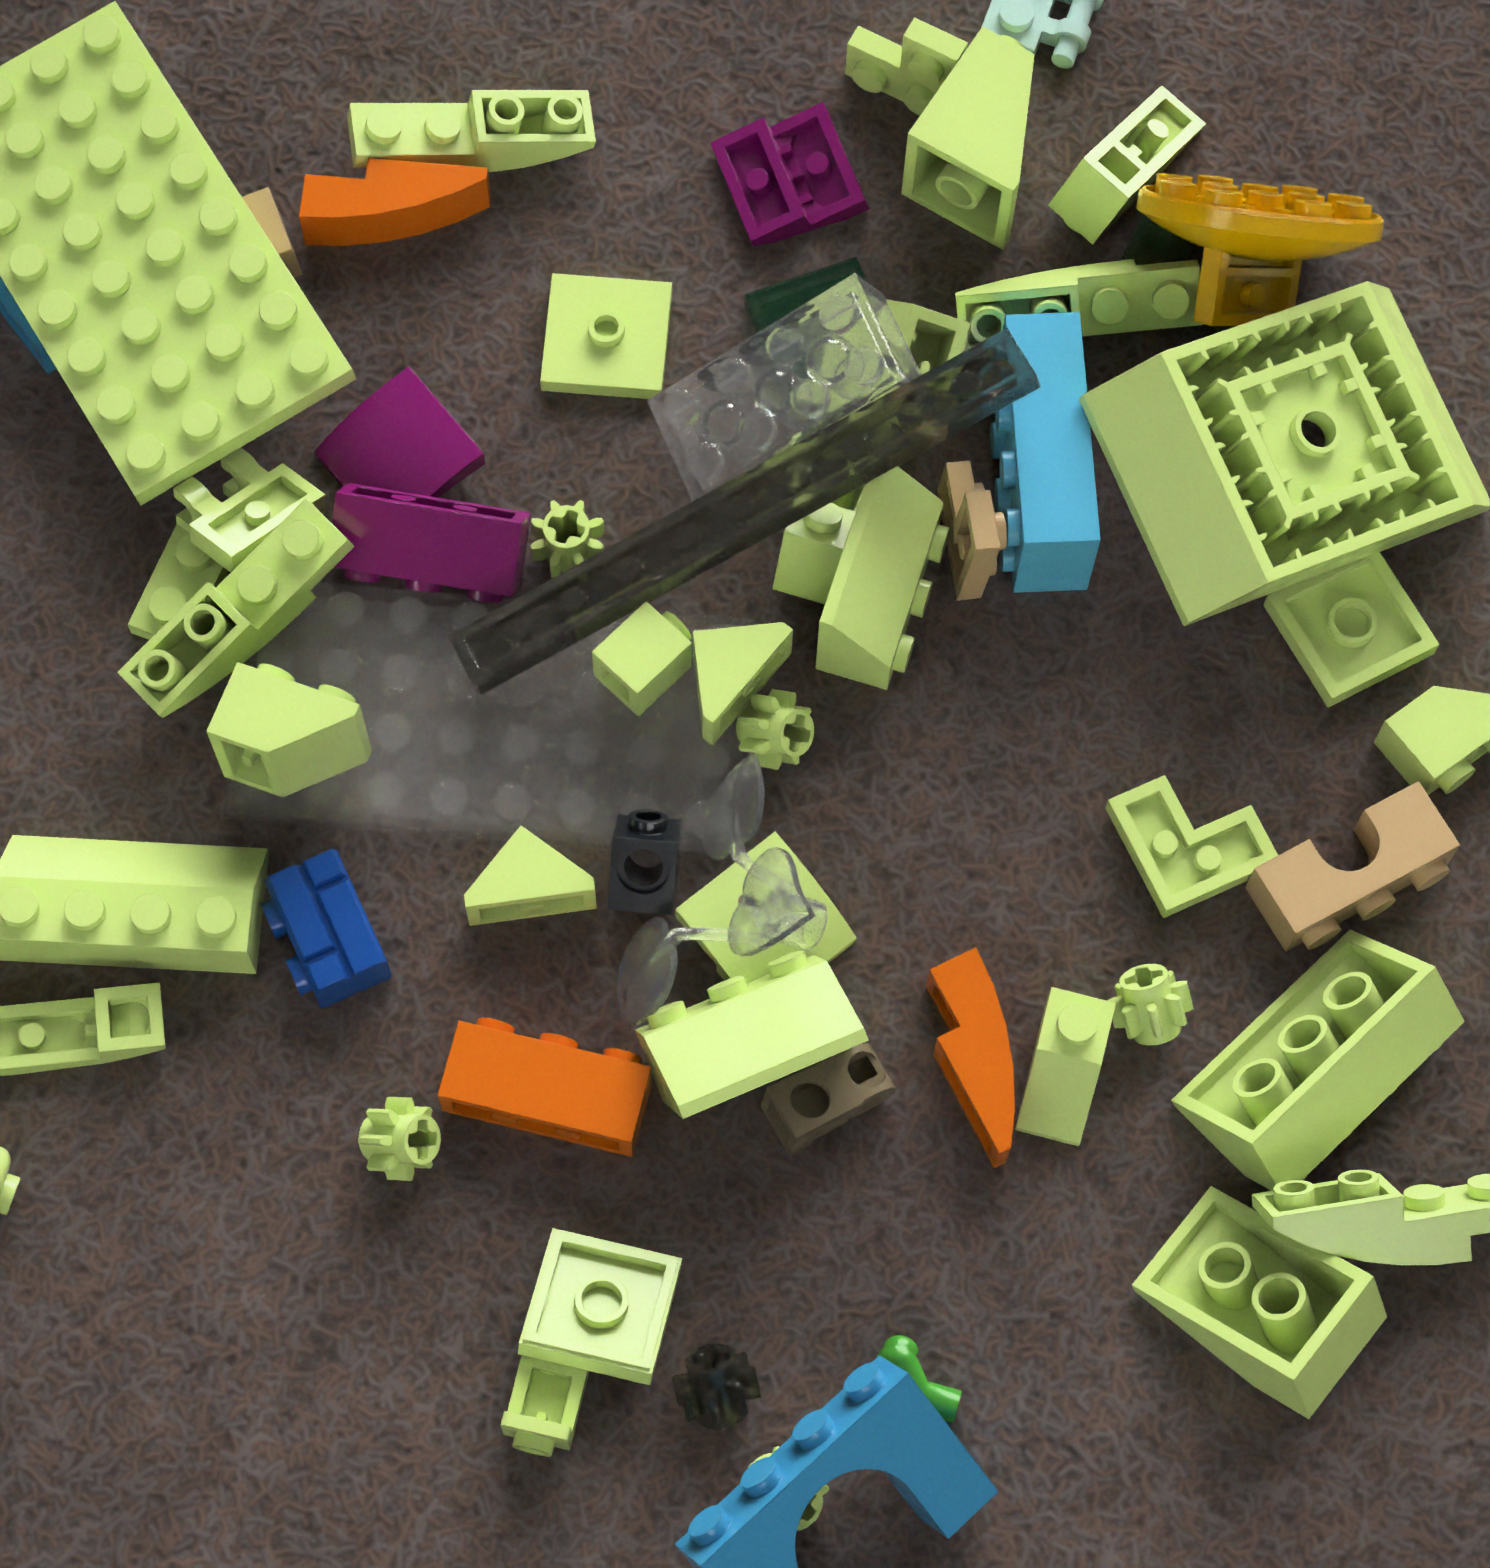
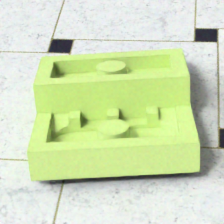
M776 831L675 909L677 920L714 961L716 972L723 980L744 976L746 983L770 974L767 965L773 960L802 950L805 952L806 958L815 955L830 963L857 941V937L833 902Z

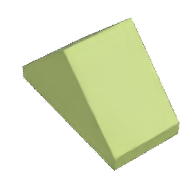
M777 622L693 631V660L702 736L712 746L751 702L750 696L753 693L757 694L791 655L793 629L787 624Z
M521 825L464 894L469 926L597 909L594 877Z

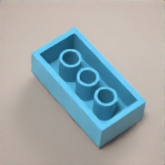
M1080 312L1005 315L1001 338L991 340V367L986 368V397L988 404H995V422H991L990 425L992 459H1000V478H995L994 487L995 510L1004 514L1007 527V546L1005 550L999 551L1001 572H1012L1013 593L1087 590L1101 541L1091 429L1079 401V398L1087 393Z

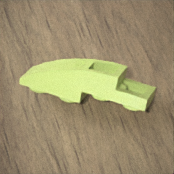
M472 90L468 103H350L347 114L353 168H367L368 158L487 167L488 172L525 168L562 159L592 149L596 143L588 90Z
M1134 259L1101 262L1027 274L956 292L957 319L971 323L962 355L991 352V340L1001 338L1005 315L1080 312L1082 336L1203 325L1193 322L1197 300V286L1200 279L1198 260L1136 265Z
M305 498L217 587L207 582L117 673L160 717H166L233 672L237 662L243 664L289 625L317 598L311 590L355 546Z
M1350 1170L1341 1173L1338 1176V1180L1316 1184L1303 1180L1280 1182L1273 1187V1191L1252 1194V1207L1273 1230L1303 1245L1332 1255L1370 1263L1401 1266L1472 1261L1471 1236L1490 1233V1174L1476 1175L1469 1178L1467 1184L1446 1188L1430 1184L1414 1185L1406 1188L1402 1195L1380 1173L1370 1170Z

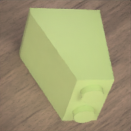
M982 26L908 132L901 194L1004 250L1010 239L1020 182L1035 54L1026 50L1016 39L1007 35H998Z

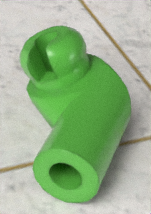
M902 1335L888 1338L877 1354V1357L880 1355L908 1372L946 1422L954 1423L962 1390L927 1380L916 1357L919 1349L911 1338Z

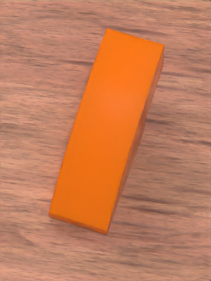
M368 158L365 179L305 174L299 212L305 245L349 246L382 243L421 235L457 223L490 207L491 190L488 168Z
M975 947L931 968L926 988L949 1029V1032L937 1037L933 1055L993 1167L996 1168L1006 1163L1012 1145L1015 1113L1014 1068L1007 1026L996 990Z

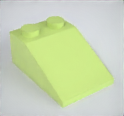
M1210 1186L1132 1284L1134 1291L1247 1382L1307 1419H1310L1387 1318L1374 1276L1336 1255L1303 1245L1273 1230L1256 1210Z

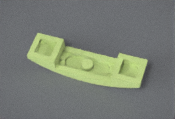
M160 982L94 989V997L0 1006V1076L104 1064L166 1049Z

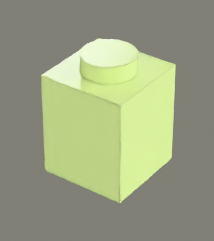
M646 601L592 651L594 676L639 717L692 667V642L690 641L692 636L687 627L674 614L665 611L661 615Z

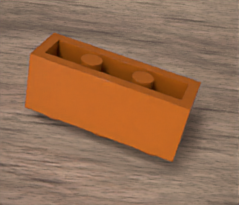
M478 1018L476 1024L458 1021L438 1091V1099L442 1111L633 1157L652 1086L651 1066L641 1064L642 1058L640 1056L616 1048L604 1049L603 1055L578 1049L579 1044L575 1040L554 1033H542L539 1039L514 1034L515 1028L512 1025L492 1018Z

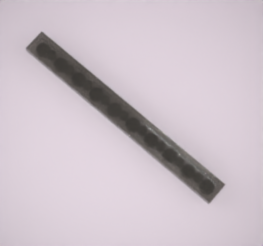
M1008 328L1002 330L449 635L472 685L481 696L637 610L646 601L650 603L1040 388L1037 374Z

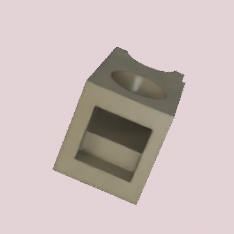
M862 1043L768 1086L760 1107L786 1152L791 1156L811 1145L813 1140L848 1122V1119L859 1116L881 1104L893 1095L896 1087L869 1043Z

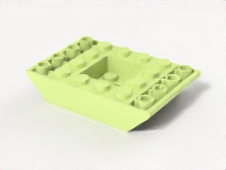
M1369 281L1160 352L1090 390L1079 398L1080 404L1183 626L1490 509V498L1390 289ZM1303 420L1313 422L1321 428L1325 437L1324 447L1314 446L1306 440L1301 429Z

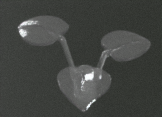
M749 753L723 779L710 800L703 820L702 840L707 855L712 859L722 860L730 853L732 860L748 872L744 880L742 895L738 898L739 905L732 915L729 929L674 928L669 932L665 919L654 917L647 921L629 942L619 967L617 1005L621 1022L627 1031L633 1032L634 1026L647 1021L648 1016L655 1014L667 999L677 972L678 954L675 947L683 941H728L733 953L742 957H750L778 942L808 952L816 947L824 934L827 924V908L824 903L804 896L791 855L779 847L768 849L756 861H753L746 854L744 843L749 841L758 831L765 803L762 770L759 759L754 754Z

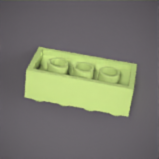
M12 835L0 859V961L256 974L263 916L260 904L264 902L266 883L264 880L267 878L269 850L268 848Z
M1349 930L1171 1101L1244 1176L1273 1191V1187L1280 1182L1304 1180L1433 1052L1439 1049L1465 1021L1435 966L1353 930Z

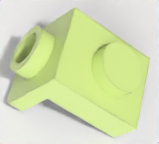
M522 1355L508 1410L504 1411L500 1424L504 1435L514 1437L512 1447L523 1452L546 1457L552 1456L554 1447L570 1451L589 1371Z

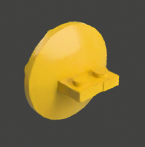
M1157 173L1155 185H1145L1138 192L1136 209L1165 230L1190 243L1204 247L1193 322L1209 326H1239L1294 307L1302 260L1343 254L1380 241L1384 226V219L1379 214L1372 212L1373 206L1364 204L1365 198L1328 193L1327 202H1324L1325 196L1317 195L1318 189L1305 186L1282 185L1281 194H1278V187L1253 183H1242V189L1238 190V186L1233 185V179L1227 177L1198 175L1197 183L1193 184V177Z

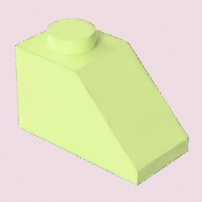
M1051 987L1040 1023L1015 1128L1016 1131L1075 1146L1080 1145L1102 1066L1116 1003Z

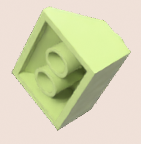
M876 454L874 456L819 621L815 666L817 670L885 690L888 689L893 670L901 673L906 671L915 637L905 633L911 615L920 618L924 615L933 582L924 580L923 577L929 560L937 563L941 562L950 532V527L940 525L944 502L887 457Z
M803 950L793 952L770 962L767 965L770 974L746 983L744 976H736L708 988L707 992L710 999L686 1008L683 1001H677L648 1013L646 1017L649 1024L636 1029L635 1032L647 1063L651 1066L652 1075L663 1102L684 1119L869 1041L863 1025L827 960L815 955L806 958Z

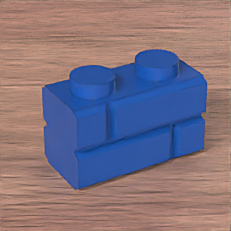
M337 849L327 850L304 860L301 865L290 866L268 876L264 880L272 899L260 905L275 939L288 934L296 952L295 956L286 959L285 962L300 996L313 991L319 1007L325 1008L353 996L356 992H362L387 981L392 977L386 957Z

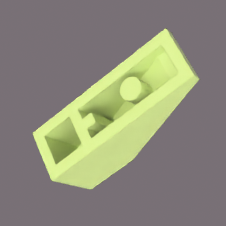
M1163 86L1159 87L1081 160L1048 206L1063 218L1069 228L1080 233L1093 245L1138 199L1139 189L1145 185H1151L1156 180L1157 173H1162L1202 130L1206 123Z

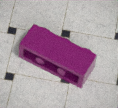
M347 483L335 494L332 524L355 547L334 568L344 569V577L354 581L380 582L381 576L406 579L405 587L415 591L437 593L442 591L443 586L467 589L466 597L472 600L488 603L503 602L504 596L512 597L522 584L531 513Z

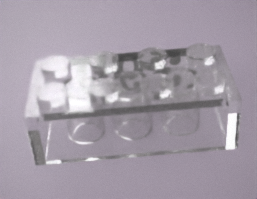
M854 273L653 396L647 402L693 505L724 521L933 397L883 293Z

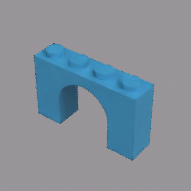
M879 1355L873 1362L866 1363L855 1369L845 1380L843 1389L822 1409L815 1410L804 1416L794 1427L792 1436L771 1456L753 1463L742 1475L740 1484L720 1503L701 1511L690 1523L688 1532L675 1545L693 1568H798L795 1553L796 1533L808 1503L823 1486L834 1478L860 1469L883 1471L914 1513L923 1522L948 1539L998 1493V1490L910 1374Z

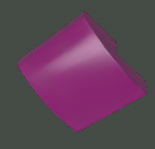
M824 102L769 127L763 117L710 142L753 246L774 243L847 220L870 209Z
M410 366L360 404L314 451L315 456L341 487H344L347 483L432 497L441 496L485 464L482 450Z

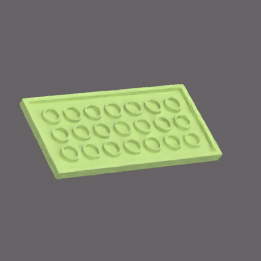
M116 1L0 66V277L140 506L356 380L350 364Z

